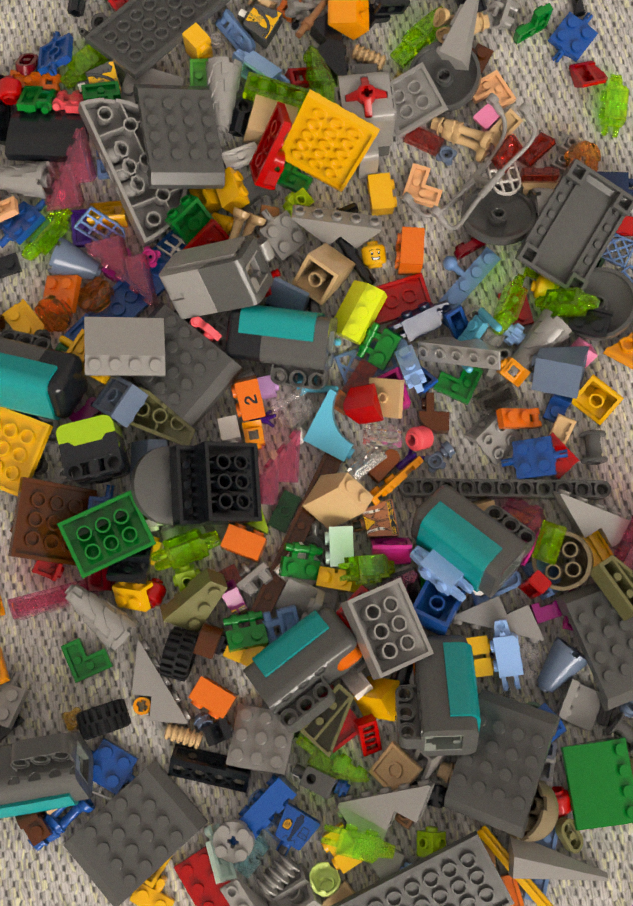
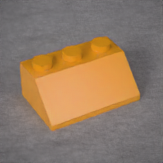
M328 0V25L352 40L357 39L369 31V0Z

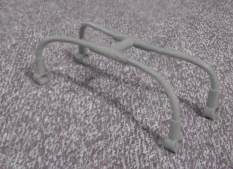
M493 93L486 98V101L500 115L503 129L496 148L486 162L481 164L462 186V190L442 208L434 205L430 209V213H423L419 210L420 208L415 203L414 198L408 192L402 195V201L421 217H435L443 227L450 231L460 228L479 201L484 199L505 174L504 172L535 140L537 135L536 121L531 115V109L527 104L522 103L517 111L525 118L528 125L532 127V135L525 146L502 169H499L491 179L483 177L482 174L487 170L488 165L499 152L507 133V120L504 110L498 102L499 98ZM475 182L484 185V188L478 193L477 198L461 220L454 226L449 225L442 213L451 207L465 192H468Z

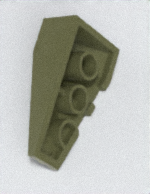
M138 387L149 396L129 425L179 445H190L196 430L153 393Z

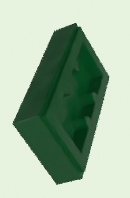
M284 490L268 522V526L286 533L302 498Z

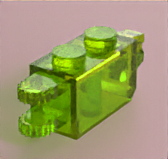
M87 44L72 56V61L67 64L69 70L60 80L69 90L76 86L77 82L87 80L85 76L86 71L108 62L109 59Z
M611 74L605 90H602L600 94L602 107L599 108L598 118H601V136H606L608 126L613 127L612 137L617 138L619 128H622L626 121L629 89L623 86L621 75Z
M64 206L59 212L49 213L45 217L46 220L26 239L28 243L22 249L21 256L28 261L34 260L40 253L46 256L56 245L59 238L63 237L68 231L69 227L67 225L69 222L67 220L73 212Z
M519 273L514 277L513 281H509L503 288L493 314V318L502 326L500 332H496L493 329L494 334L498 336L508 330L509 326L518 319L528 293V289L523 287L525 276Z
M578 287L547 289L545 296H540L534 301L535 306L541 308V312L544 309L552 311V317H556V315L558 317L586 316L587 310L598 308L600 300L595 295L587 294Z
M194 528L162 541L164 548L153 552L151 559L157 562L155 563V569L158 571L170 567L174 570L209 556V550L220 545L221 540L217 531L202 534L199 529Z
M385 554L344 558L345 563L338 564L339 568L346 569V575L340 576V581H355L356 585L368 584L367 580L369 579L370 583L382 582V578L390 577L389 574L395 573L394 561L387 560Z
M329 824L324 826V830L337 833L339 836L338 840L322 837L321 843L336 847L335 853L368 863H374L378 857L389 859L394 857L396 846L382 840L375 830L366 829V832L360 831L358 826L346 824V827L341 826V828Z

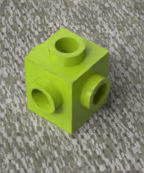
M302 187L296 193L293 191L285 197L286 202L282 207L284 211L287 210L292 216L293 205L311 207L315 201Z
M194 563L179 565L178 568H175V575L172 576L175 587H179L180 592L188 586V583L201 573L200 569H196Z
M426 826L425 830H417V856L426 857L445 847L446 832L438 830L436 826Z

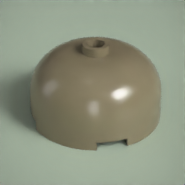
M555 531L545 535L538 542L532 553L534 572L539 570L537 567V558L543 554L546 559L552 560L553 564L546 567L545 574L551 580L561 578L559 583H552L550 586L551 589L559 591L571 590L582 585L589 578L594 565V557L589 544L581 536L569 531ZM565 557L570 559V562L567 564L563 561ZM553 566H556L559 570L557 577H553L550 574V569Z
M539 780L528 815L529 821L524 837L519 838L507 833L509 836L522 841L535 842L544 839L552 832L558 820L559 805L554 791L547 783Z

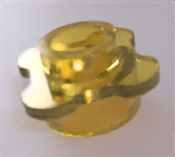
M79 707L73 708L70 712H64L62 715L67 725L66 728L69 731L74 730L78 726L75 716L81 712Z

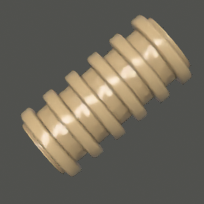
M355 45L351 55L353 60L357 59V62L362 61V64H377V70H382L386 61V55L381 56V53L378 52L376 54V51H370V48L365 49V46Z
M168 723L164 739L168 740L169 738L172 742L176 740L178 744L182 742V745L189 744L188 747L194 746L197 749L200 746L203 734L202 731L198 733L195 729L192 731L189 727L185 729V726L179 727V724L173 725V723Z

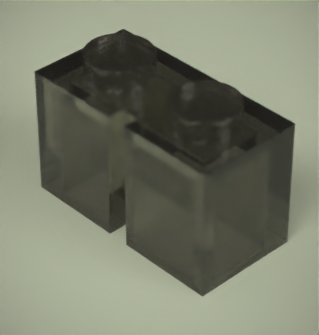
M505 379L491 386V391L486 389L471 397L478 412L484 417L519 399L512 383Z

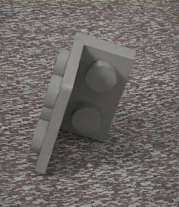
M489 409L464 434L469 441L478 444L494 465H497L513 449L512 441L521 440L514 429H499L496 411Z
M289 577L275 607L280 609L295 605L298 617L302 620L313 610L318 612L321 609L326 592Z
M569 679L564 685L554 713L560 716L562 720L591 731L601 706L596 693L598 691L580 684L577 680Z

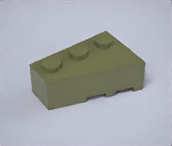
M611 555L593 567L590 575L623 621H626L633 617V570L614 555Z
M205 568L188 583V586L183 591H178L171 601L160 606L163 621L190 631L199 632L228 588L224 574Z
M340 683L333 689L336 695L335 702L300 730L304 736L329 758L354 700V696Z

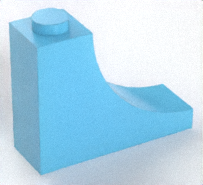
M329 389L303 440L344 462L347 458L351 459L355 451L353 449L354 443L349 441L337 426L334 405L338 392Z

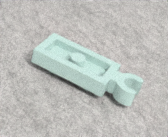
M219 823L213 826L214 832L211 825L204 828V833L209 838V841L205 844L216 884L237 878L233 863L225 861L215 854L213 836L220 826Z

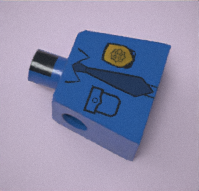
M288 802L275 832V836L281 839L276 851L286 856L291 846L301 850L319 828L320 821Z

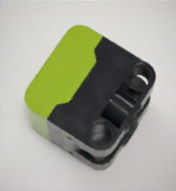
M95 416L63 424L57 428L58 446L64 472L69 480L76 482L80 486H90L122 478L130 473V463L122 429L110 416Z

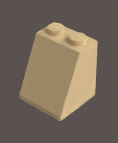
M256 94L243 143L248 144L255 141L256 145L259 144L275 106L279 101ZM284 103L293 125L299 108Z
M324 243L307 254L292 285L308 292L309 297L322 306L346 281L356 263L329 244Z
M348 472L326 474L320 476L302 506L329 529V527H336L364 513L374 496Z

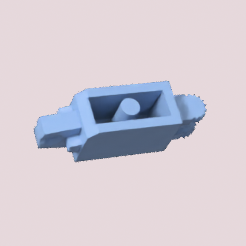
M238 49L233 53L232 60L237 59L242 63L241 76L263 92L267 93L273 90L281 94L285 89L290 88V80L281 74L282 69L254 50L248 53Z
M401 339L397 351H394L409 389L414 387L418 394L424 391L422 383L427 382L412 344L408 345L406 340Z
M418 545L410 553L411 559L419 566L418 572L421 577L433 583L439 592L445 593L447 596L451 594L457 600L463 602L466 599V595L457 587L459 586L470 594L474 591L473 586L463 578L464 573L434 549L428 552Z
M507 619L495 620V634H493V640L490 641L491 653L495 652L496 660H493L494 671L499 672V678L502 679L504 691H508L509 684L506 677L514 676L516 690L521 689L519 675H524L518 635L510 631Z

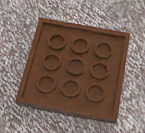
M21 477L8 556L76 566L57 523L86 511L89 496L96 497L97 490Z

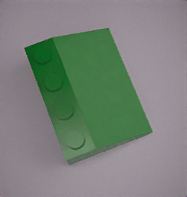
M131 490L57 523L82 578L156 544L143 514L134 502Z
M609 737L561 747L575 830L633 823V775L626 738Z

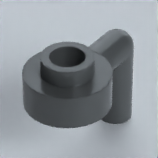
M97 13L92 17V29L90 32L107 19L104 14ZM84 28L79 29V34L82 37L90 33Z
M316 518L311 524V533L305 539L304 545L308 546L313 542L316 544V547L323 548L325 540L319 534L321 523Z

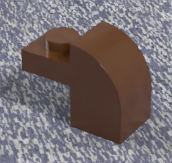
M426 392L425 398L421 399V409H425V411H418V422L420 425L430 428L434 434H447L449 432V412L434 411V393Z
M205 622L193 653L214 659L224 628Z
M45 811L15 816L20 829H24L33 846L53 834L43 817Z

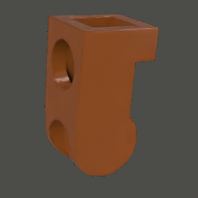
M394 449L387 450L382 460L375 467L370 463L364 472L379 484L398 464L400 460L399 453Z

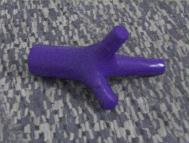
M268 410L265 413V417L248 421L261 419V423L268 424L273 428L275 425L269 420L275 418L276 414H271L272 411Z
M410 448L407 456L396 465L399 471L417 457V454L413 453Z

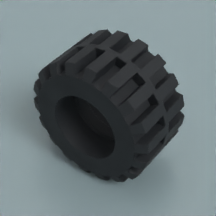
M176 626L170 631L160 662L161 676L185 682L190 675L196 657L193 651L199 636L198 632Z
M117 699L81 711L75 716L80 734L84 740L116 731L131 724L124 699Z

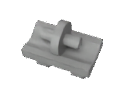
M287 0L288 8L284 13L286 17L296 18L301 24L304 18L308 17L318 4H314L313 0H302L301 2L299 0Z
M496 0L490 2L489 9L492 11V16L496 17L493 28L499 29L502 26L503 28L510 29L514 24L515 18L508 14L514 15L519 9L520 3L515 0Z
M254 561L249 566L243 562L241 565L244 570L239 573L243 579L236 585L240 590L245 591L252 597L259 591L254 584L258 578L265 585L273 580L269 566L263 562L255 568L257 565Z

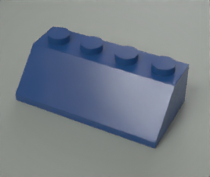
M426 580L413 607L420 623L425 629L437 635H446L462 602L451 594L447 596L445 593L439 592L433 583ZM459 586L457 587V588L460 589L461 592H463L465 595L467 594V592H465V591H464L463 589H461Z

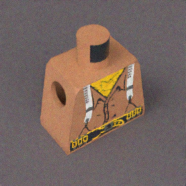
M392 499L368 507L362 513L363 519L352 521L354 532L365 530L367 538H392L399 536Z

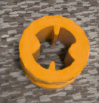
M143 696L134 701L133 709L137 714L145 715L150 711L151 701L149 698ZM145 700V705L148 707L146 710L140 711V706L137 704L139 701Z

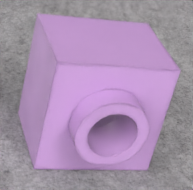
M270 375L257 378L263 400L278 397L276 391L280 390L279 385L272 382Z

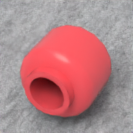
M424 425L415 426L407 431L405 441L412 451L418 452L429 449L433 445L434 435L431 429Z

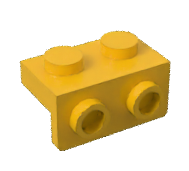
M147 581L146 584L117 582L114 584L112 590L117 607L147 612L151 609L146 591L153 586L152 581Z

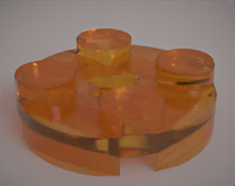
M578 141L569 148V151L565 152L566 167L574 159L581 161V157L585 156L584 164L594 171L598 170L597 166L598 161L601 162V153L596 144L589 141Z
M96 277L93 281L80 288L78 305L85 313L91 311L99 313L111 303L110 298L111 295L114 297V289L108 281L103 280L101 277Z
M47 295L38 302L34 311L44 324L45 329L49 332L65 331L72 324L73 312L63 299L59 301L55 298L56 296Z

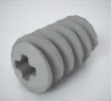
M280 854L281 862L273 861L276 868L268 866L270 874L268 875L263 872L264 880L256 879L259 890L269 901L273 900L271 895H278L277 889H284L283 883H290L288 876L292 878L296 876L294 870L301 871L299 866L289 856Z

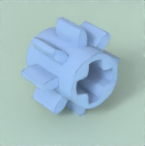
M510 323L502 333L505 336L503 341L509 346L513 344L518 346L526 336L523 333L525 327L519 323L514 325Z

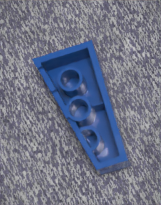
M273 774L266 782L268 787L264 791L260 789L253 796L254 802L250 807L246 804L238 813L240 815L239 820L244 821L248 825L247 827L250 831H253L255 839L261 833L260 831L272 822L276 813H280L289 802L288 800H292L297 795L298 789L282 775L276 776ZM235 836L229 839L232 845L239 844Z

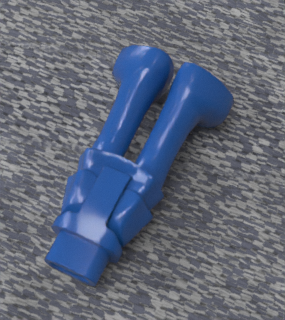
M91 799L79 801L78 805H74L62 819L58 816L67 807L59 808L50 815L45 813L44 819L53 834L33 847L39 851L44 845L48 846L50 842L59 838L60 834L66 831L68 825L82 812L90 813L95 809L93 801Z

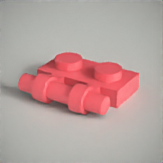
M64 89L59 91L56 95L57 97L52 102V108L55 111L66 110V113L80 114L78 107L79 102L83 101L82 93L80 94L79 90L72 92V94H68Z
M199 316L190 319L189 324L195 329L199 328L203 335L211 342L216 343L222 337L217 330Z

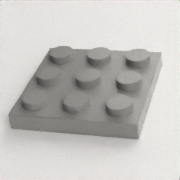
M423 62L391 80L393 82L397 112L394 128L400 138L448 110Z
M239 704L226 765L286 776L294 733L289 732L282 725L271 709ZM292 717V718L288 721V724L293 723L294 720H295V717Z

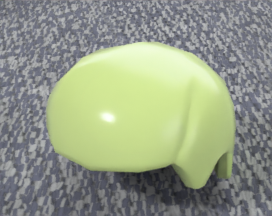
M319 862L310 870V886L316 894L322 897H329L339 890L341 884L338 870L333 868L329 862Z

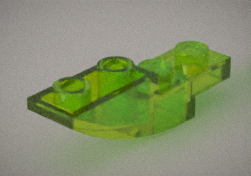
M438 8L428 13L402 36V42L390 54L391 59L403 69L426 44L430 45L435 40L436 31L441 28L434 27L433 25L434 14Z
M310 45L303 54V62L307 68L306 80L309 82L310 88H316V93L334 102V90L336 87L334 78L319 51L314 45Z
M300 735L296 740L300 747L311 754L307 762L318 770L346 781L369 782L370 778L367 776L369 772L360 765L355 767L351 764L352 759L345 753L341 755L336 753L332 759L317 748L306 736Z

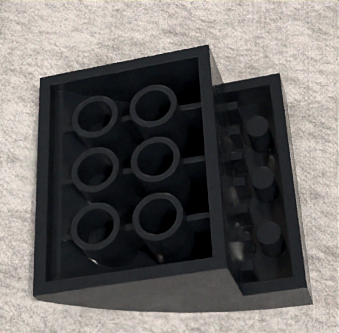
M15 105L9 122L5 145V155L8 160L83 163V154L88 155L89 135L80 114L66 113V110L55 111L53 108L47 114L42 113L41 108H37L36 112L26 113L24 111H17V106Z
M204 441L194 446L175 445L169 448L173 526L224 525L262 521L257 443Z

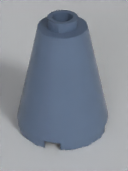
M59 238L58 241L61 244L59 246L56 245L49 262V266H52V268L47 270L49 273L79 275L82 279L88 280L100 277L102 272L100 262L65 238Z
M556 637L537 678L538 687L545 693L555 692L588 664L585 656L576 648L568 645L560 637Z

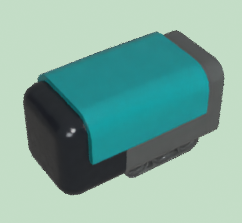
M264 305L234 309L230 311L228 317L226 354L233 359L271 363L270 378L277 385L315 390L321 389L328 384L329 371L333 365L338 320L334 317H325V314L321 312ZM279 370L285 374L283 381L277 378ZM297 373L303 375L302 383L296 381L295 376ZM316 375H319L322 378V384L320 386L316 385L314 382V378Z
M15 330L3 331L0 334V407L53 420L71 416L88 390V380L85 376L84 366L80 357L72 353L54 350L48 338Z

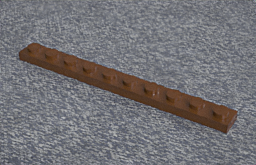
M326 452L324 453L269 570L273 580L266 585L263 583L250 611H262V614L267 611L272 613L285 585V582L273 570L280 564L281 556H287L290 552L284 550L285 543L302 542L304 544L315 517L302 505L321 475L337 473L342 461ZM264 618L256 620V625L263 624ZM249 621L244 623L243 628L249 627Z

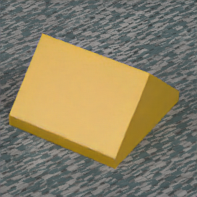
M120 200L90 203L89 207L92 206L118 222L123 228L129 227L128 217ZM92 210L88 213L98 220L101 217ZM87 217L88 224L93 227L95 221ZM105 218L102 220V223L106 224L110 228L114 226V224H112ZM98 224V226L96 227L97 230H106V228L100 224Z
M593 374L580 388L577 399H572V404L597 424L601 425L624 398Z
M367 676L366 679L373 689L358 701L354 697L362 715L366 716L372 713L375 718L395 721V692L397 687H399L400 681L386 678L373 680L372 676Z

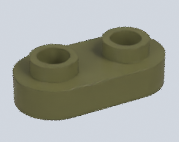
M564 816L559 818L555 825L558 838L565 850L574 854L579 853L584 843L580 831L575 830L573 819Z

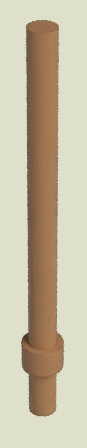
M321 0L312 13L304 18L300 28L295 33L297 38H301L306 31L312 28L316 18L327 6L328 0Z

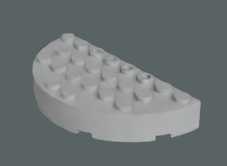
M104 98L79 102L78 111L143 248L159 239L170 228L164 221L168 217L166 214L170 209L177 208L181 204L180 199L186 195L187 189L149 188L147 176L148 163L138 104L122 99Z

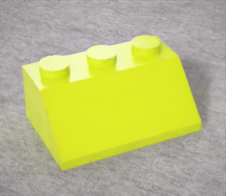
M354 280L334 317L338 320L337 335L357 345L363 343L367 335V329L372 326L387 299L385 291L369 283Z

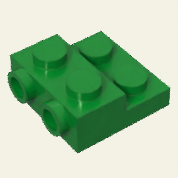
M191 194L183 196L180 199L181 204L177 208L170 209L166 214L168 217L164 220L186 245L211 219H214L199 198Z

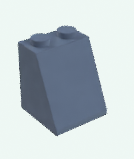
M589 347L539 348L538 354H534L532 359V366H535L534 371H531L529 382H532L531 390L577 399L584 377Z

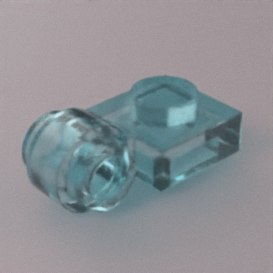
M257 837L252 852L245 861L234 863V868L249 879L261 863L257 855L260 854L263 857L270 848L267 844L268 842L263 837Z

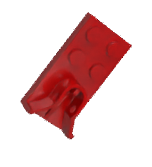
M277 102L249 164L254 185L269 190L276 188L278 179L284 170L285 152L279 149H282L284 138L292 127V122L284 103Z

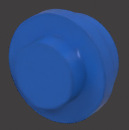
M340 778L334 790V793L338 794L339 798L342 795L346 796L351 785L348 784L349 779Z

